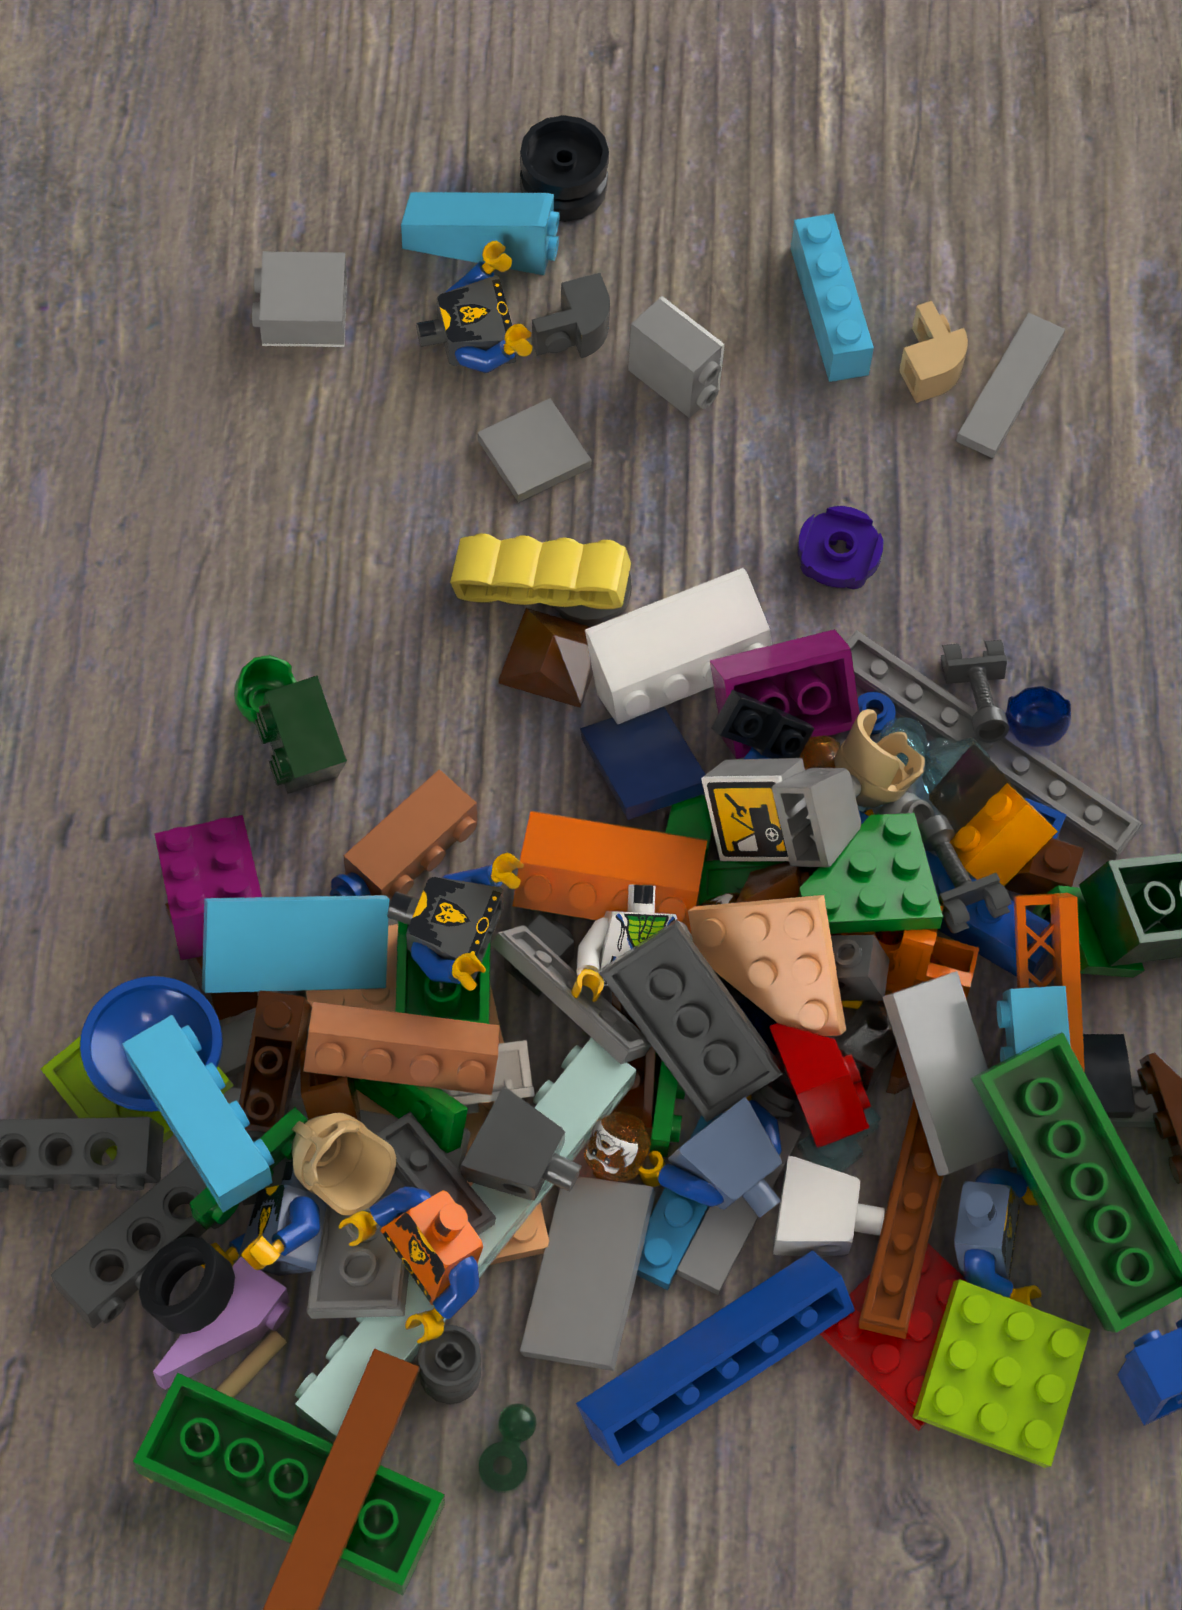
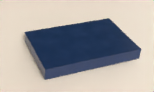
M664 706L621 724H617L612 717L580 728L583 743L627 820L705 794L701 778L706 774Z

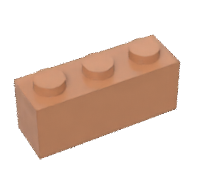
M439 769L343 855L345 874L347 875L350 872L356 873L368 886L371 896L386 895L389 898V902L396 891L407 894L412 888L416 877L425 869L431 871L436 868L445 857L446 850L456 841L460 843L465 841L477 827V802Z

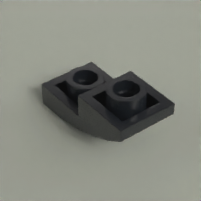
M735 690L731 691L712 726V729L718 735L751 746L761 755L771 759L799 758L815 729L809 723Z
M1083 1034L1085 1074L1108 1117L1132 1118L1134 1114L1133 1089L1124 1034Z

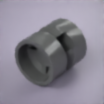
M446 1325L440 1337L420 1344L418 1351L421 1385L425 1392L435 1401L445 1404L460 1403L471 1397L478 1388L481 1379L480 1346L474 1335L462 1327Z

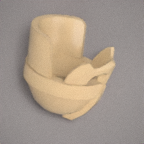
M873 709L860 712L847 739L841 744L834 758L836 768H846L861 784V793L856 798L857 805L870 808L899 800L906 793L910 785L924 773L925 758L908 745L905 732L891 733L882 738L878 743L871 740L870 735L877 720V714ZM900 753H904L909 759L906 766L897 757Z
M332 1113L314 1117L305 1124L298 1121L292 1128L296 1133L292 1143L293 1170L296 1178L309 1192L320 1197L337 1213L351 1216L356 1212L364 1211L371 1207L388 1188L396 1167L394 1148L388 1142L368 1130L362 1122L344 1113Z

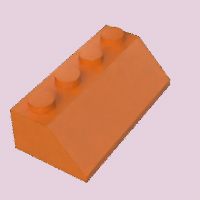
M530 811L520 861L524 864V867L518 868L517 877L521 882L519 887L515 889L512 906L598 920L604 917L606 911L627 912L629 884L655 885V913L676 914L677 920L684 923L691 933L688 910L697 906L708 840Z

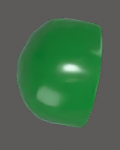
M266 655L253 658L241 669L234 687V698L241 714L249 722L255 724L265 692L297 682L292 674V666L283 659Z

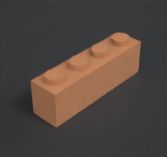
M313 1002L303 1072L492 1095L498 1060L499 1025Z

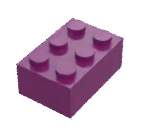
M835 629L710 660L718 715L731 691L735 690L774 706L812 725L815 729L808 740L810 741L851 730L856 718L860 714L851 648ZM722 737L736 759L745 757L752 748L751 746Z
M243 815L219 818L206 823L176 827L168 831L154 833L180 960L203 956L204 898L262 897Z

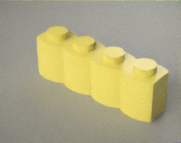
M480 533L460 538L450 583L457 598L471 602H494L499 600L519 605L542 603L557 607L583 605L596 609H617L623 606L631 561L626 547L612 540H600L583 545L574 539L563 537L542 543L530 536L524 535L498 540L489 534Z

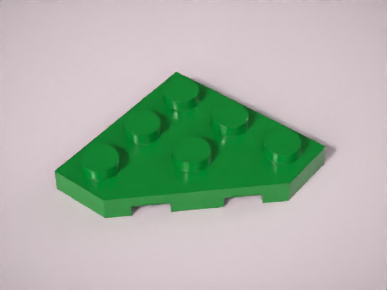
M915 813L870 815L861 824L860 830L830 867H819L800 886L797 896L824 895L830 934L940 929L943 919Z

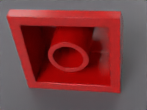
M780 1023L769 1026L817 1149L868 1129L869 1125L863 1110L870 1108L871 1104L861 1082L862 1079L852 1054L843 1057L835 1039Z

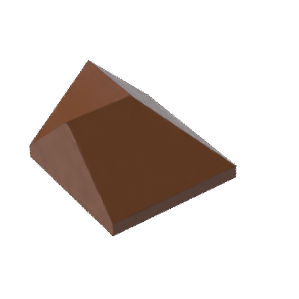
M526 608L500 674L499 684L581 708L593 676L585 629L591 627Z

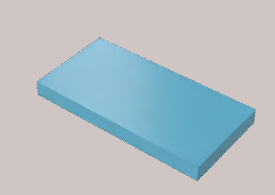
M386 895L204 898L202 990L205 993L259 992V990L301 991L386 988L389 898Z

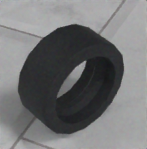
M188 1236L176 1239L161 1248L148 1262L141 1276L139 1287L142 1307L171 1332L187 1334L200 1331L214 1322L227 1307L234 1291L235 1274L231 1263L203 1238ZM205 1265L204 1276L196 1290L182 1302L169 1306L170 1294L178 1280L194 1267Z

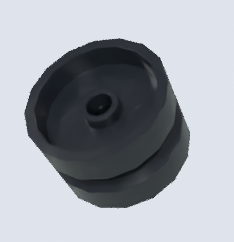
M566 115L546 118L533 125L523 137L520 150L521 193L554 194V211L560 212L559 221L562 222L583 219L595 212L604 201L608 186L609 148L605 136L592 123L579 117Z

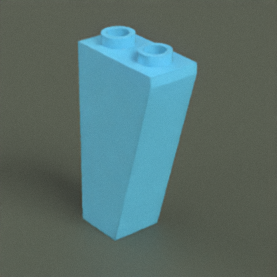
M410 192L401 223L402 249L475 263L480 261L485 263L482 256L484 247L491 241H498L506 247L503 253L512 259L510 269L545 275L548 260L555 261L558 252L559 237L556 234L559 226L560 212L554 211V194Z

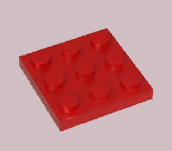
M929 1243L906 1339L859 1328V1320L871 1274L849 1294L855 1311L820 1333L918 1431L927 1423L912 1417L953 1282L959 1279L966 1281Z

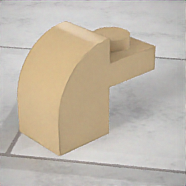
M932 301L917 305L912 329L919 343L903 349L899 369L916 403L944 394L958 382L968 346L965 329L962 328L951 332L947 318L944 314L939 315Z

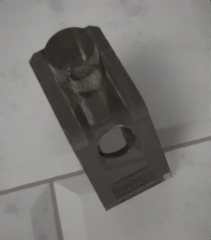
M974 743L931 791L929 801L942 815L947 817L956 835L1006 783L1016 790V788Z
M863 1001L847 1025L846 1031L841 1034L837 1041L843 1057L852 1054L867 1096L873 1089L897 1045L884 1001H878L877 1004L872 1001Z

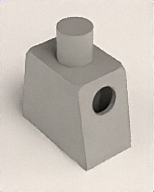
M811 768L772 786L790 866L830 867L861 827V819L856 798L861 793V784L858 779L851 775L846 768Z

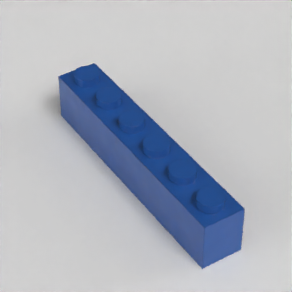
M812 1250L583 1398L576 1405L592 1439L617 1466L635 1456L854 1312L855 1308L842 1275Z

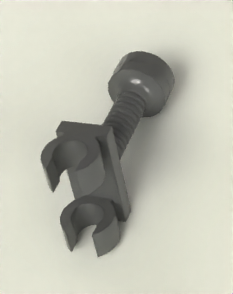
M1002 640L984 641L987 651H983V657L963 659L959 644L942 645L944 655H941V665L945 673L946 684L971 683L978 710L971 719L976 739L985 743H992L1003 739L1009 732V724L1003 709L994 707L988 680L1005 679L1007 658L1004 653Z
M936 815L918 825L925 851H935L955 886L954 889L939 895V903L941 906H944L942 914L945 923L953 934L969 928L966 922L970 920V916L966 906L984 899L989 913L994 918L1010 912L1007 906L1012 904L1005 887L1000 883L997 873L972 882L950 843L954 838L955 832L946 816Z

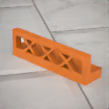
M1069 893L1013 896L1017 988H1029V979L1037 985L1036 987H1046L1052 980L1054 986H1066L1070 1045L1085 1072L1077 897ZM1050 904L1051 923L1038 936L1026 925V906ZM1027 934L1034 939L1033 943L1028 948ZM1050 934L1052 937V948L1044 942ZM1039 946H1042L1052 955L1053 968L1041 981L1028 971V959Z

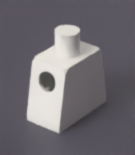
M788 1156L784 1171L773 1255L804 1256L812 1250L819 1256L847 1255L853 1242L854 1232L880 1236L885 1208L858 1204L861 1180L857 1177L797 1157Z

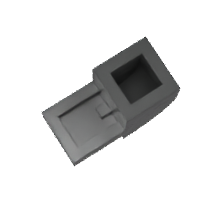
M601 273L562 282V312L532 319V344L537 356L549 352L559 353L568 347L576 346L580 357L584 358L596 352L603 345L609 331L610 297Z

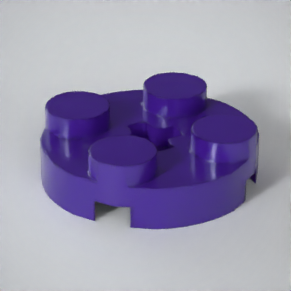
M847 506L829 507L826 509V513L819 514L815 518V514H813L804 522L798 539L797 553L801 562L800 568L802 573L826 586L835 588L847 587L849 589L861 588L866 580L878 569L883 552V538L881 533L878 534L872 525L873 520L864 512ZM838 540H843L846 542V548L850 551L843 554L836 553L829 547V544L836 545Z

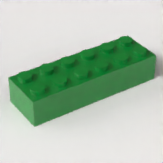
M1064 1033L1051 1035L972 1077L971 1080L1104 1330L1117 1333L1181 1298L1182 1253Z
M177 1372L133 1460V1464L138 1474L291 1544L333 1443ZM380 1465L338 1566L404 1595L445 1506V1494Z

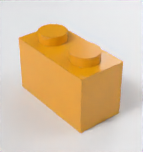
M1006 783L956 833L950 843L966 871L978 880L997 873L1000 883L1005 886L1058 831L1028 801Z

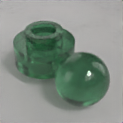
M511 1404L501 1412L498 1419V1427L503 1436L502 1441L486 1448L479 1460V1473L483 1483L489 1489L498 1493H508L516 1490L524 1482L527 1475V1460L520 1449L521 1442L528 1440L534 1434L537 1420L534 1412L524 1404ZM499 1458H507L512 1462V1470L506 1475H499L493 1469L495 1461Z

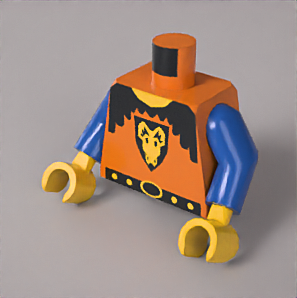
M402 1187L370 1207V1213L359 1211L340 1222L339 1229L350 1223L354 1224L359 1231V1236L350 1242L349 1246H356L375 1234L376 1225L382 1227L380 1231L397 1256L402 1260L430 1304L434 1305L432 1310L411 1315L405 1323L407 1330L421 1324L424 1325V1335L417 1341V1343H423L440 1337L444 1331L443 1319H451L477 1292L479 1288L478 1260L483 1244L468 1222L466 1210L461 1205L456 1204L447 1191L442 1190L431 1196L428 1191L423 1189Z

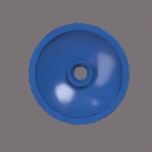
M148 976L129 980L106 993L88 1014L80 1040L82 1062L95 1088L104 1097L119 1106L137 1111H159L129 1064L122 1043L170 1015H173L180 1028L189 1025L202 1048V1050L196 1053L203 1064L206 1066L212 1062L217 1068L223 1047L222 1030L214 1008L203 994L182 981L160 976Z

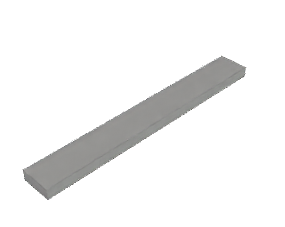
M858 630L847 640L846 643L851 648L856 685L867 692H878L886 695L893 702L897 713L1001 784L1005 785L1008 783L1024 799L1029 798L1067 814L1063 826L1111 859L1116 860L1139 831L1142 825L1140 821L1010 733L1003 739L992 743L977 740L971 721L973 715L977 712L976 710Z

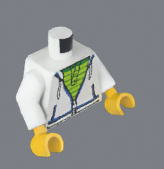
M629 884L627 912L606 911L603 918L593 923L578 945V977L571 990L574 998H578L582 986H587L593 992L592 1001L596 1002L603 987L608 986L599 974L601 969L677 919L676 914L655 913V885ZM678 921L693 941L692 935L689 932L687 926L684 923Z

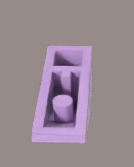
M240 1256L232 1267L235 1274L234 1291L227 1307L214 1322L200 1331L179 1336L153 1371L157 1384L166 1390L170 1388L177 1372L186 1377H191L258 1342L269 1328L272 1331L277 1330L290 1311V1307L287 1306L289 1303L287 1288L263 1271L255 1270Z

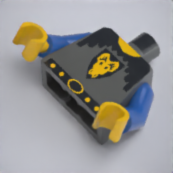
M498 241L489 242L484 247L482 254L485 263L480 261L464 277L437 297L438 319L416 323L420 346L444 343L448 362L453 366L462 365L483 373H489L503 364L515 363L516 353L519 356L525 357L532 352V345L526 340L531 337L532 333L522 324H514L512 326L499 275L494 276L493 273L494 270L505 272L512 265L511 257L503 253L506 249L503 244Z
M511 853L501 854L495 859L493 865L447 874L442 878L430 877L420 899L397 891L393 895L387 917L409 925L406 934L407 949L411 952L413 960L431 981L461 983L469 991L476 988L475 978L478 972L484 973L486 971L482 961L503 910V889L499 887L504 883L508 888L516 889L521 882L512 871L517 868H523L524 864Z

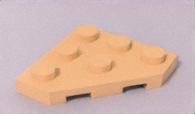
M824 895L694 906L688 910L693 942L712 969L777 1023L822 1036H838L846 1031Z

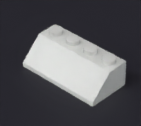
M744 568L585 629L597 696L617 724L713 687L710 660L772 645L769 625Z

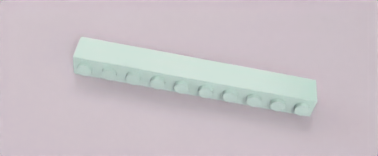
M592 1037L583 1048L576 1045L569 1052L561 1065L564 1072L555 1083L550 1080L546 1081L533 1099V1103L536 1104L535 1109L562 1127L566 1132L565 1143L559 1155L571 1161L576 1158L590 1140L589 1138L595 1123L601 1120V1125L635 1082L636 1069L627 1062L620 1064ZM545 1180L535 1200L524 1199L482 1185L472 1184L473 1190L496 1217L495 1225L478 1235L483 1244L478 1260L479 1278L554 1184ZM410 1273L408 1277L405 1315L357 1317L356 1321L360 1324L349 1338L341 1335L334 1342L325 1357L329 1362L318 1376L313 1372L309 1374L295 1393V1396L299 1399L295 1403L297 1414L333 1443L373 1350L377 1349L409 1363H412L418 1356L421 1343H417V1341L424 1335V1325L421 1324L407 1330L405 1323L411 1315L432 1310L434 1305L430 1304Z

